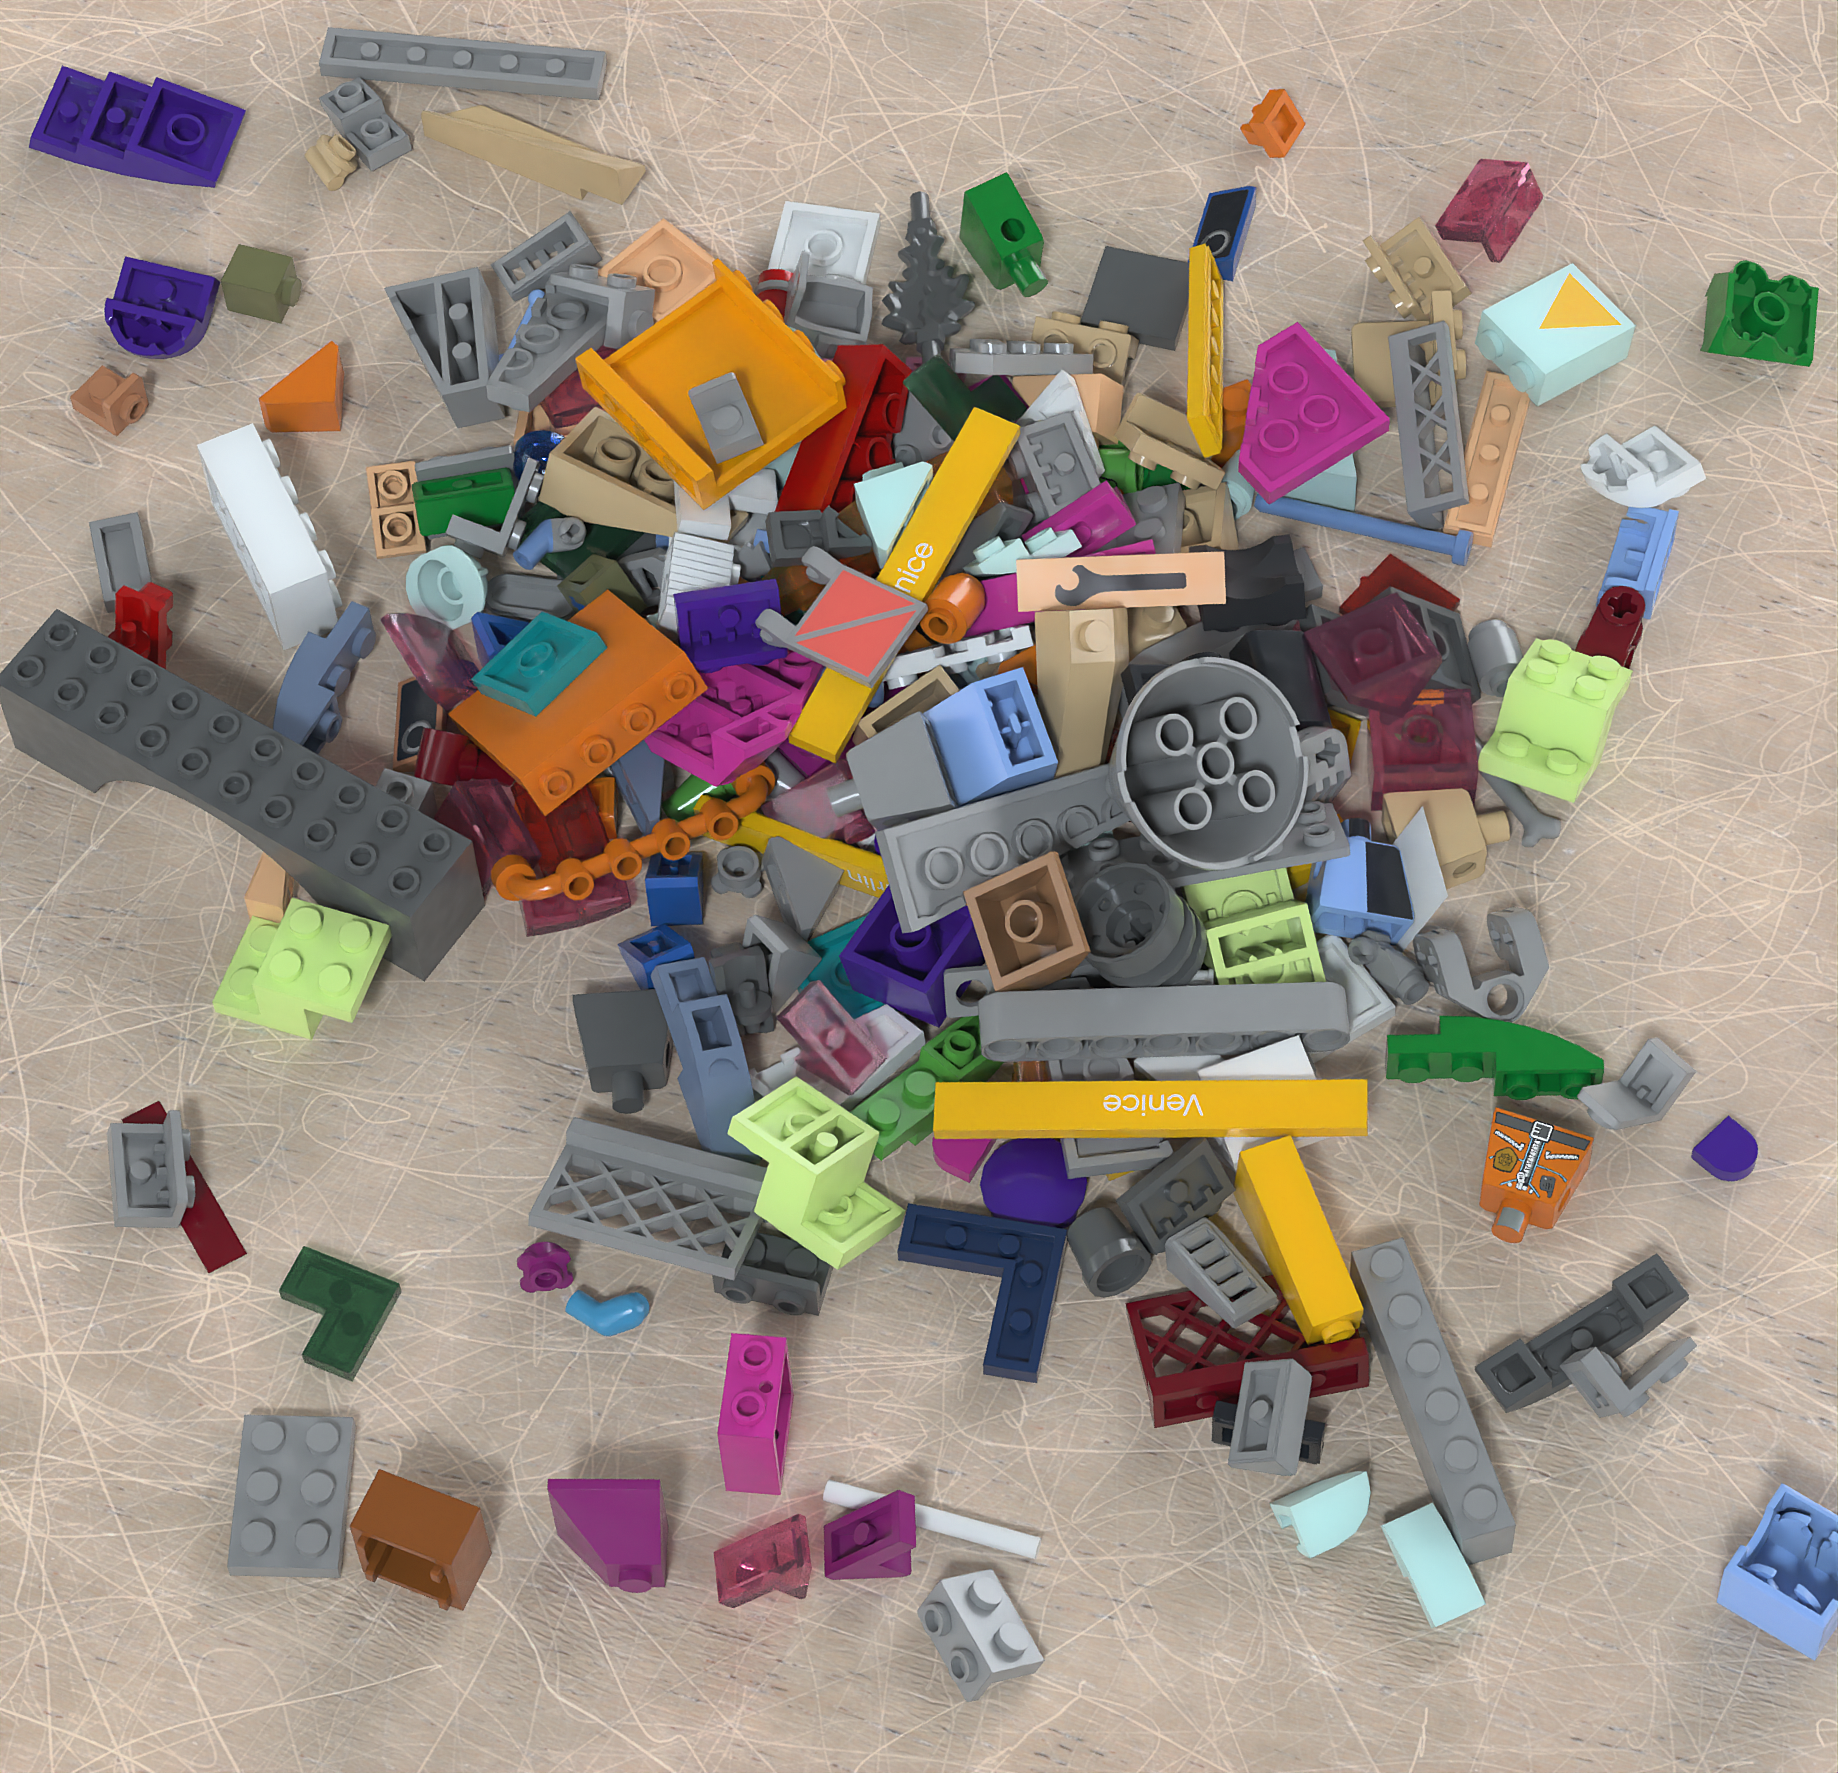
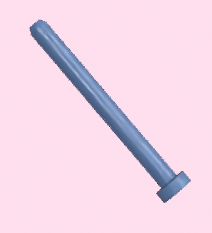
M1257 494L1254 507L1262 513L1451 555L1452 564L1466 566L1473 543V532L1462 529L1459 530L1457 536L1287 497H1281L1269 505Z

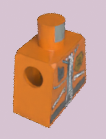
M1496 1107L1493 1113L1479 1204L1484 1210L1497 1214L1491 1228L1493 1235L1508 1243H1519L1524 1237L1528 1224L1543 1229H1552L1589 1168L1594 1138Z

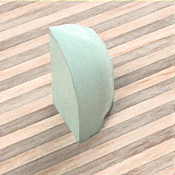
M1367 1471L1345 1473L1318 1481L1269 1503L1282 1529L1290 1525L1294 1527L1300 1542L1296 1547L1301 1554L1311 1559L1340 1545L1356 1533L1368 1511L1371 1491Z

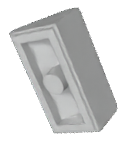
M1294 1359L1245 1362L1228 1465L1231 1468L1281 1476L1296 1475L1312 1376Z

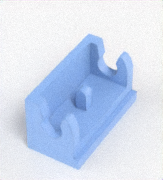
M1651 507L1628 508L1626 514L1628 517L1641 519L1647 523H1640L1636 520H1621L1607 571L1597 597L1596 607L1607 590L1612 587L1627 586L1637 590L1643 596L1645 601L1643 618L1651 619L1675 540L1679 511L1672 509L1664 511Z

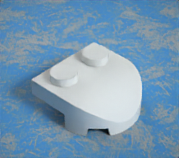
M1656 426L1651 427L1621 445L1606 433L1589 447L1590 460L1588 463L1581 464L1582 473L1589 486L1616 503L1634 508L1654 507L1671 498L1680 497L1687 493L1692 486L1706 479L1701 463Z

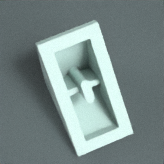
M924 461L854 484L856 505L867 535L871 538L872 548L881 569L884 567L933 480L932 465Z

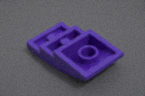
M62 65L30 137L29 148L73 163L124 176L169 184L215 188L246 110L158 77L155 78L151 87L110 71L105 81Z

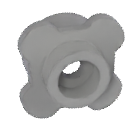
M733 846L721 850L717 855L718 873L711 879L713 890L719 894H725L728 891L742 893L746 898H753L759 895L762 890L759 880L761 872L765 870L762 863L764 855L760 852H754L745 846ZM736 871H744V874L741 876H736L734 873Z

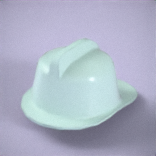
M453 545L436 548L419 556L409 566L406 574V592L410 605L419 619L430 628L439 631H449L468 624L476 612L483 613L485 599L488 594L486 576L489 571L487 568L481 567L480 563L473 556Z

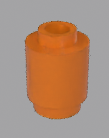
M957 573L942 579L924 602L929 610L919 622L923 631L931 639L943 644H952L961 640L984 609L985 591L982 584L975 577L966 573Z

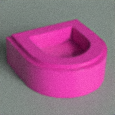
M933 1136V1157L942 1170L970 1183L994 1146L996 1139H935Z

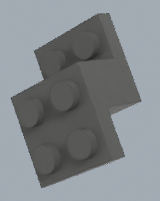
M1388 587L1347 618L1311 604L1306 607V619H1299L1300 629L1307 635L1326 703L1390 725L1418 705L1416 702L1393 697L1444 696V700L1468 708L1481 698L1459 613L1398 589Z

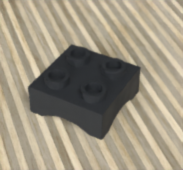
M1290 534L1272 536L1257 546L1242 550H1221L1208 545L1189 547V553L1224 551L1226 604L1197 605L1204 631L1232 632L1243 626L1259 624L1282 626L1290 623L1292 620L1306 619L1304 581L1302 574L1299 573Z

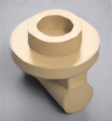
M322 134L317 139V144L306 151L305 158L328 190L336 191L344 184V178L349 173H353L358 167V163L354 158L357 152L352 144L342 136L335 134L333 137Z

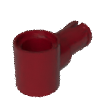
M423 727L413 777L454 787H459V782L468 783L470 780L510 787L514 782V779L484 751L477 749L473 743H469L468 736Z

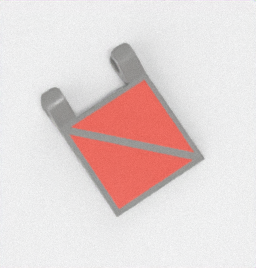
M813 546L808 549L801 561L804 566H808L806 569L808 578L816 583L826 584V586L797 626L793 625L779 613L771 609H765L755 622L756 626L762 629L760 637L769 645L788 648L860 684L872 688L929 610L926 603L841 564L824 550Z

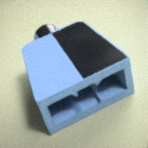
M1361 818L1344 820L1341 822V825L1349 843L1350 855L1315 862L1311 865L1305 903L1308 905L1313 930L1316 933L1352 939L1359 937L1364 931L1371 930L1388 935L1391 940L1390 945L1395 946L1414 922V912L1401 851L1395 845L1372 842L1371 824L1369 821Z

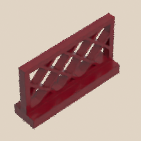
M1274 1275L1261 1278L1277 1295V1299L1282 1302L1270 1317L1260 1313L1248 1320V1322L1261 1328L1250 1344L1228 1334L1227 1332L1232 1326L1224 1319H1222L1217 1327H1214L1194 1317L1201 1307L1208 1305L1192 1291L1125 1303L1127 1319L1149 1397L1150 1413L1154 1428L1210 1418L1213 1416L1216 1400L1238 1405L1245 1362L1294 1359L1312 1376L1309 1398L1369 1387V1353L1364 1337L1360 1338L1358 1329H1355V1334L1345 1341L1330 1344L1317 1342L1308 1345L1302 1333L1280 1323L1290 1308ZM1244 1289L1229 1298V1300L1234 1302L1249 1292ZM1162 1315L1175 1323L1162 1338L1144 1329L1141 1319ZM1185 1328L1208 1338L1196 1354L1174 1344ZM1271 1334L1294 1344L1289 1352L1273 1355L1260 1350ZM1218 1344L1240 1354L1236 1362L1215 1365L1206 1360ZM1148 1346L1154 1348V1350L1151 1352V1354H1150V1351H1149ZM1165 1354L1187 1365L1181 1373L1156 1377L1154 1370Z

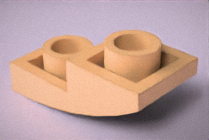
M415 460L366 467L377 559L427 553L425 536H422L419 531L411 484L417 482L414 466L416 464Z

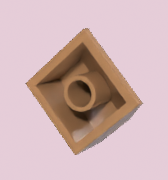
M1051 851L963 891L995 991H1035L1069 976L1091 952L1058 852Z

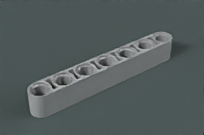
M1333 982L1008 991L986 995L978 1003L982 1055L989 1060L998 1062L1238 1055L1255 1051L1299 1035L1306 1052H1326L1340 1049L1350 1041L1345 989L1340 984Z

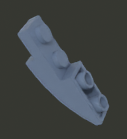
M351 601L327 638L308 631L285 674L277 699L273 730L316 754H319L326 742L331 743L338 735L342 724V716L340 715L336 697L341 696L350 680V673L359 659H365L375 644L376 633L373 628L369 608Z
M705 957L655 966L650 976L683 1067L677 1079L702 1151L751 1164H759L762 1157L752 1153L746 1146L727 1134L732 1117L755 1103L743 1045L727 994L718 996Z

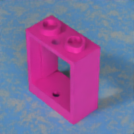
M731 1333L717 1432L726 1491L781 1495L794 1398L787 1338Z

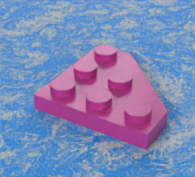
M1298 322L1258 345L1243 442L1241 443L1238 472L1269 505L1389 431L1390 418Z

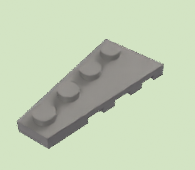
M549 277L545 284L546 293L544 297H537L531 307V319L528 324H521L515 334L516 344L513 348L506 349L486 383L488 400L509 406L514 410L530 413L577 369L576 357L589 348L597 351L604 344L609 298L550 284Z
M1086 977L1058 980L1035 991L1091 989ZM1127 1058L1045 1061L1049 1082L1135 1081L1134 1072ZM1060 1138L1068 1179L1154 1169L1174 1153L1169 1141H1165L1164 1138Z

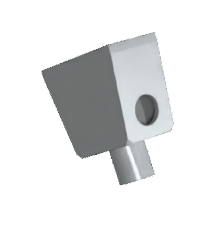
M920 711L907 716L850 749L846 753V757L853 778L827 788V795L837 818L864 809L868 822L877 830H883L959 807L931 723Z

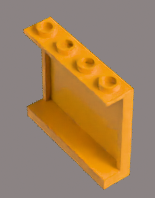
M718 258L712 262L716 278L714 283L603 360L592 348H589L575 358L583 388L703 510L847 408L843 391L846 381L836 364L831 360L824 362L817 356L810 340L802 331L797 329L793 332L784 323L781 313L770 300L766 299L762 302L753 293L752 286L747 278L739 270L732 272ZM732 372L736 375L764 445L717 464L688 391Z

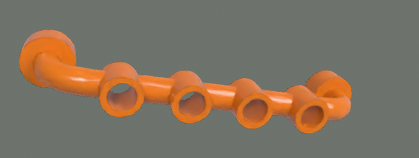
M763 761L757 768L738 776L731 783L739 796L738 798L728 802L721 799H711L703 804L697 815L680 822L670 818L660 820L654 825L651 834L631 842L624 838L614 839L606 845L602 854L583 862L576 858L566 859L557 866L554 874L536 880L535 872L524 857L520 855L504 856L494 864L491 870V881L499 895L509 901H519L522 899L527 901L542 900L563 892L572 900H582L591 894L594 888L593 880L613 872L614 876L620 880H630L640 873L642 859L661 852L663 857L668 860H678L688 853L691 839L707 832L716 840L722 841L731 838L738 829V820L755 812L764 804L766 798L774 789L775 776L767 763Z

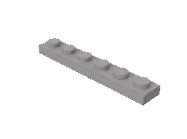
M332 27L327 29L319 61L321 76L353 79L360 77L364 80L599 100L607 66L605 51Z

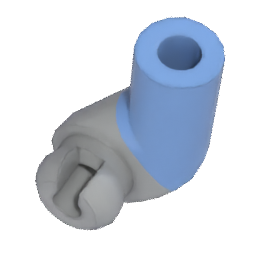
M575 517L544 520L513 552V557L522 568L532 570L547 553L572 551L580 547L585 540L586 526L580 519Z

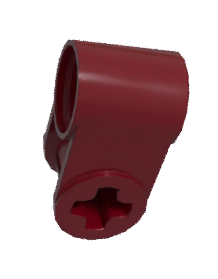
M1617 586L1607 590L1601 597L1588 628L1582 633L1575 651L1591 657H1609L1617 661L1621 667L1630 669L1634 653L1643 633L1641 622L1645 612L1643 596L1637 590L1627 586Z

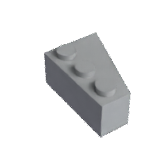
M471 268L385 287L384 289L404 330L456 427L462 428L504 419V405L489 401L487 398L486 383L499 363L494 301L479 268Z

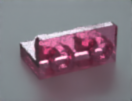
M1479 159L1435 224L1441 239L1482 243L1490 262L1501 263L1543 200V194L1528 162Z

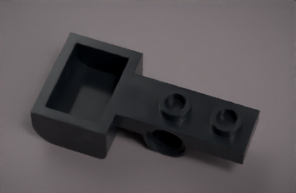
M1253 630L1247 632L1229 652L1230 660L1251 667L1270 680L1280 690L1291 705L1300 725L1295 726L1297 732L1310 726L1333 728L1307 635L1302 631ZM1201 652L1190 655L1182 661L1203 657L1222 658V656L1215 652ZM1129 664L1120 674L1128 706L1139 690L1153 676L1172 664Z

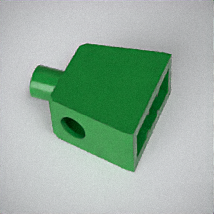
M1007 172L965 191L959 238L996 289L1002 290L1016 284L1023 297H1031L1041 292L1048 284V280L1040 269L1044 239Z

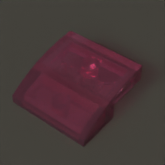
M387 613L380 619L425 694L446 711L461 700H466L478 690L471 679L479 672V669L456 632L437 620L415 614Z

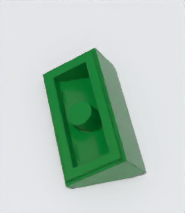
M507 467L411 484L419 531L422 536L446 533L452 515L484 527L503 524L515 494L510 468Z

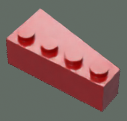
M883 344L838 345L832 362L840 369L846 381L843 391L847 408L801 441L774 512L820 510L823 513L830 506L839 513L837 519L861 536L863 533L867 535L856 505L854 484L863 481V474L870 470L895 464L890 447L893 433L901 432L912 370ZM873 550L866 554L839 559L845 566L854 570H875L877 563Z

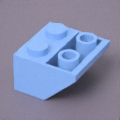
M1023 667L973 682L922 713L931 723L959 807L1054 779L1058 761Z

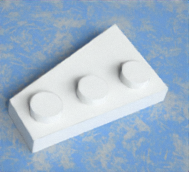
M1014 626L965 637L952 644L941 643L897 654L882 681H887L889 689H895L911 685L918 680L917 673L930 671L938 665H941L944 671L951 675L969 670L968 661L987 657L988 664L1006 661L1017 655V650L1033 646L1029 626Z
M886 1004L830 1031L827 1040L801 1052L796 1047L780 1055L782 1060L780 1063L759 1073L756 1072L755 1068L750 1069L749 1074L754 1099L760 1100L797 1076L850 1112L926 1044L924 1033Z

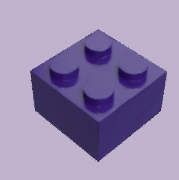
M889 885L839 955L852 990L940 1028L947 1017L944 971L951 968L983 966L985 963L968 906H964L920 930L902 933ZM972 980L965 981L958 987L956 995L959 999Z

